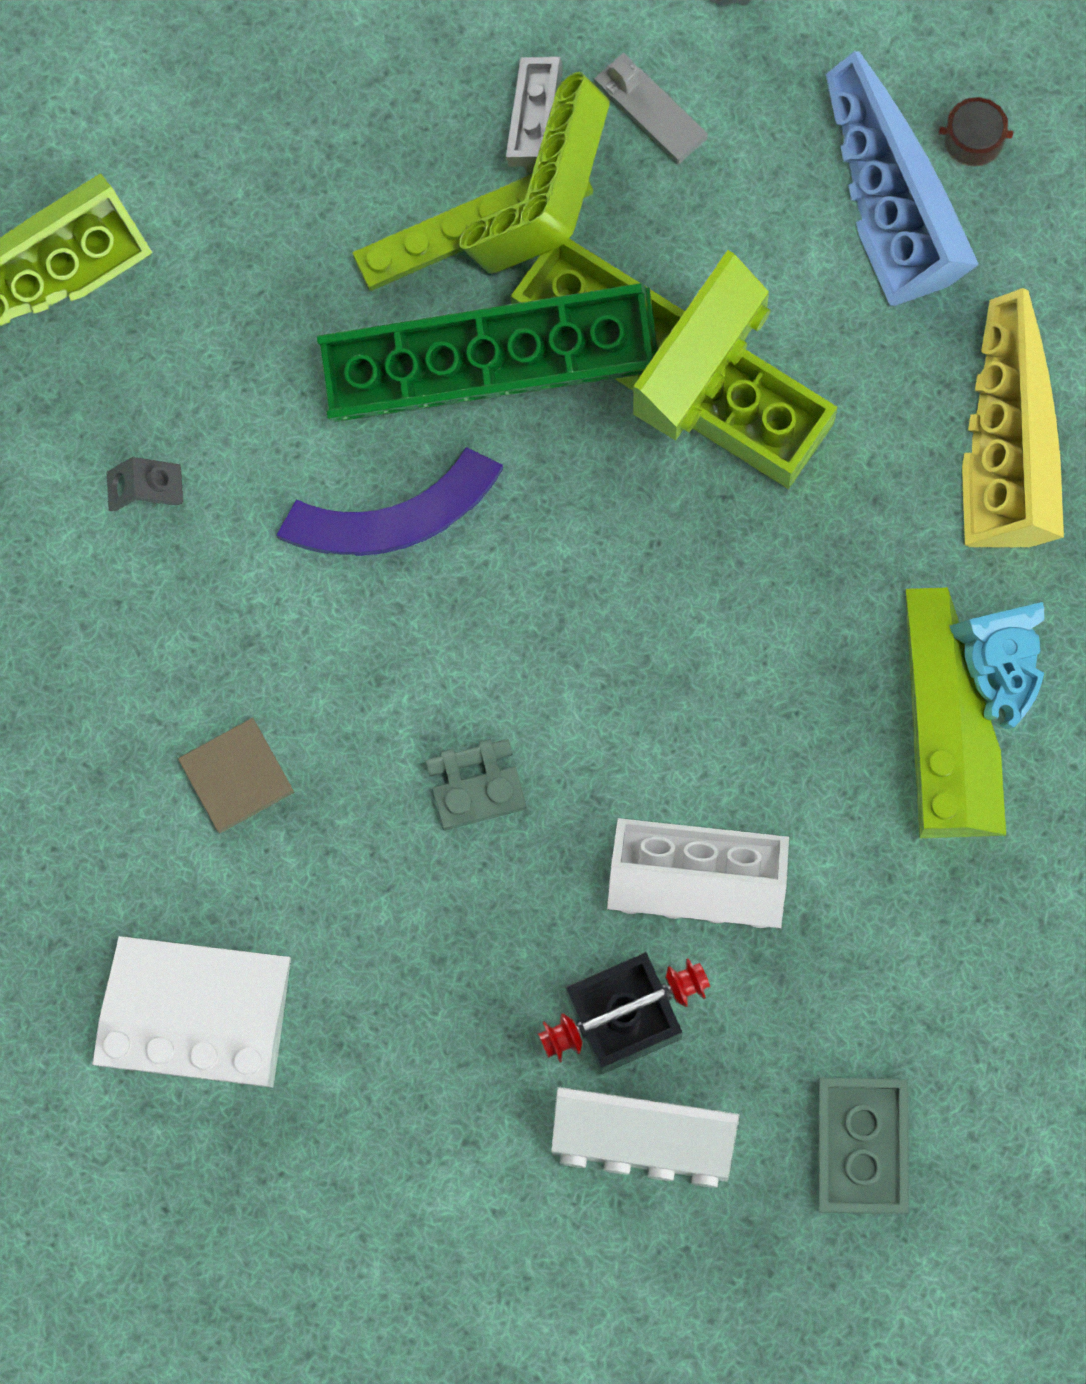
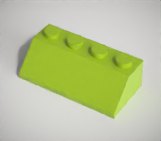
M727 250L633 386V415L675 441L683 430L690 432L702 413L698 409L706 396L712 399L716 395L725 379L721 375L729 362L734 365L737 364L748 345L744 340L752 329L756 331L761 329L771 311L767 308L769 291L731 251Z

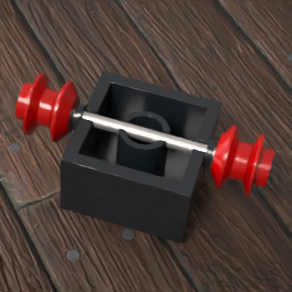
M647 952L567 986L566 995L578 1020L576 1021L577 1026L572 1018L563 1013L560 1014V1024L551 1027L545 1021L542 1022L545 1031L538 1033L547 1057L550 1058L556 1055L561 1063L562 1052L570 1048L579 1055L583 1044L581 1034L583 1038H586L601 1074H605L682 1040L683 1032L669 1001L672 1000L673 996L675 1002L686 1008L688 1007V997L695 993L702 999H706L704 989L709 988L710 983L700 963L692 965L689 958H687L684 970L676 972L671 966H668L665 976L666 983L661 984Z

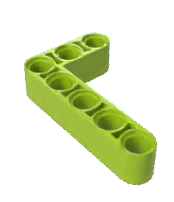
M575 72L563 80L556 91L525 200L473 222L466 228L460 238L459 245L461 249L487 273H497L554 250L568 241L575 230L610 103L609 99L582 72Z

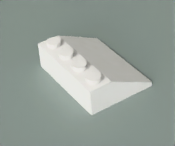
M119 936L99 1018L93 1065L273 1088L291 957Z
M558 1087L552 1155L561 1156L559 1164L586 1168L588 1160L604 1163L603 1170L611 1173L630 1174V1168L634 1167L647 1169V1177L652 1179L674 1181V1174L692 1176L691 1184L717 1188L719 1180L727 1181L729 1177L739 1114Z

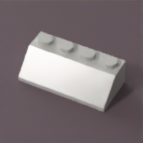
M618 818L607 909L619 910L627 914L646 913L663 915L672 919L683 917L707 920L712 923L747 924L756 928H781L787 885L789 837Z

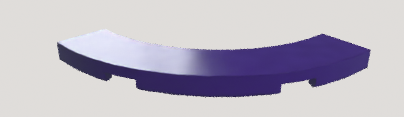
M466 447L451 469L434 485L408 501L392 507L365 512H340L312 506L296 499L277 533V538L296 547L324 554L366 556L405 549L445 531L452 523L460 519L469 510H472L492 488L504 468L502 464Z

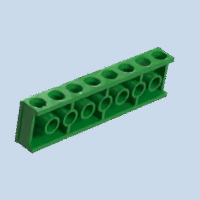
M641 283L317 336V343L321 347L329 410H326L327 418L334 422L641 375L658 351L650 288L645 287Z

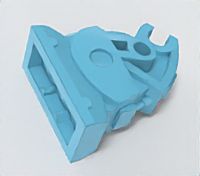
M1043 602L969 619L949 626L954 638L965 644V659L969 673L974 678L978 692L987 700L984 718L988 720L997 719L1001 707L1005 711L1006 717L1000 726L1005 729L1015 727L1026 715L1036 700L1042 684L1044 673L1036 668L1037 655L1041 651L1039 635L1032 628L1044 621Z

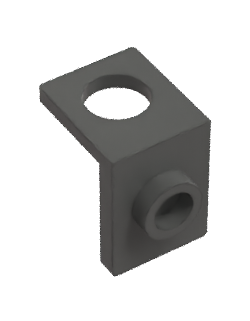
M131 457L107 471L109 511H117L135 500L167 505H181L183 503L181 465ZM123 475L125 488L119 497L117 485L120 477Z

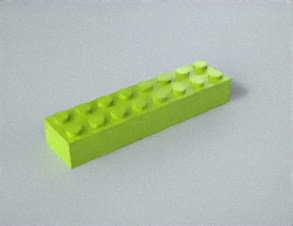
M569 238L562 246L538 257L512 293L511 304L639 284L640 282ZM650 289L659 350L685 311ZM745 350L737 364L734 365L729 362L721 375L725 379L716 395L712 399L706 396L698 409L702 413L693 429L789 490L834 425L838 407L753 353ZM641 375L617 378L615 380L633 391V386Z

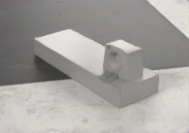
M624 52L594 78V84L678 165L708 139V133L647 74L638 68Z
M525 57L520 59L506 152L509 167H524L527 173H533L555 94L561 84L563 64L560 57Z

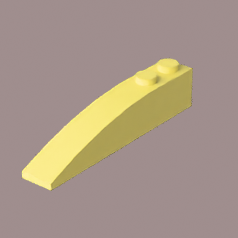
M1022 288L989 301L981 352L986 354L984 369L981 374H977L975 391L979 392L980 395L977 413L971 414L968 431L973 432L972 453H964L962 464L965 545L968 547H1033L1064 538L1061 459L1050 377L1029 291Z

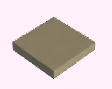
M254 718L245 721L178 758L219 834L295 793Z

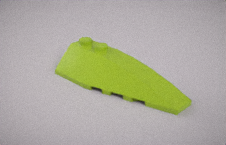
M101 173L0 237V326L9 323L12 318L30 312L36 314L47 310L50 305L66 297H69L70 301L82 298L153 253L112 186Z
M948 587L905 589L919 838L1006 836L1001 749L991 720L984 718L986 703L976 688L974 678L969 673L965 659V644L954 638L949 627L959 623Z

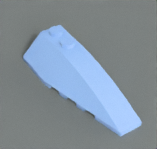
M854 51L830 70L826 77L837 125L842 127L844 145H841L843 161L849 162L853 181L852 184H849L851 200L857 201L862 220L856 222L858 234L889 305L896 306L951 286L979 264L948 195L912 129L859 51Z

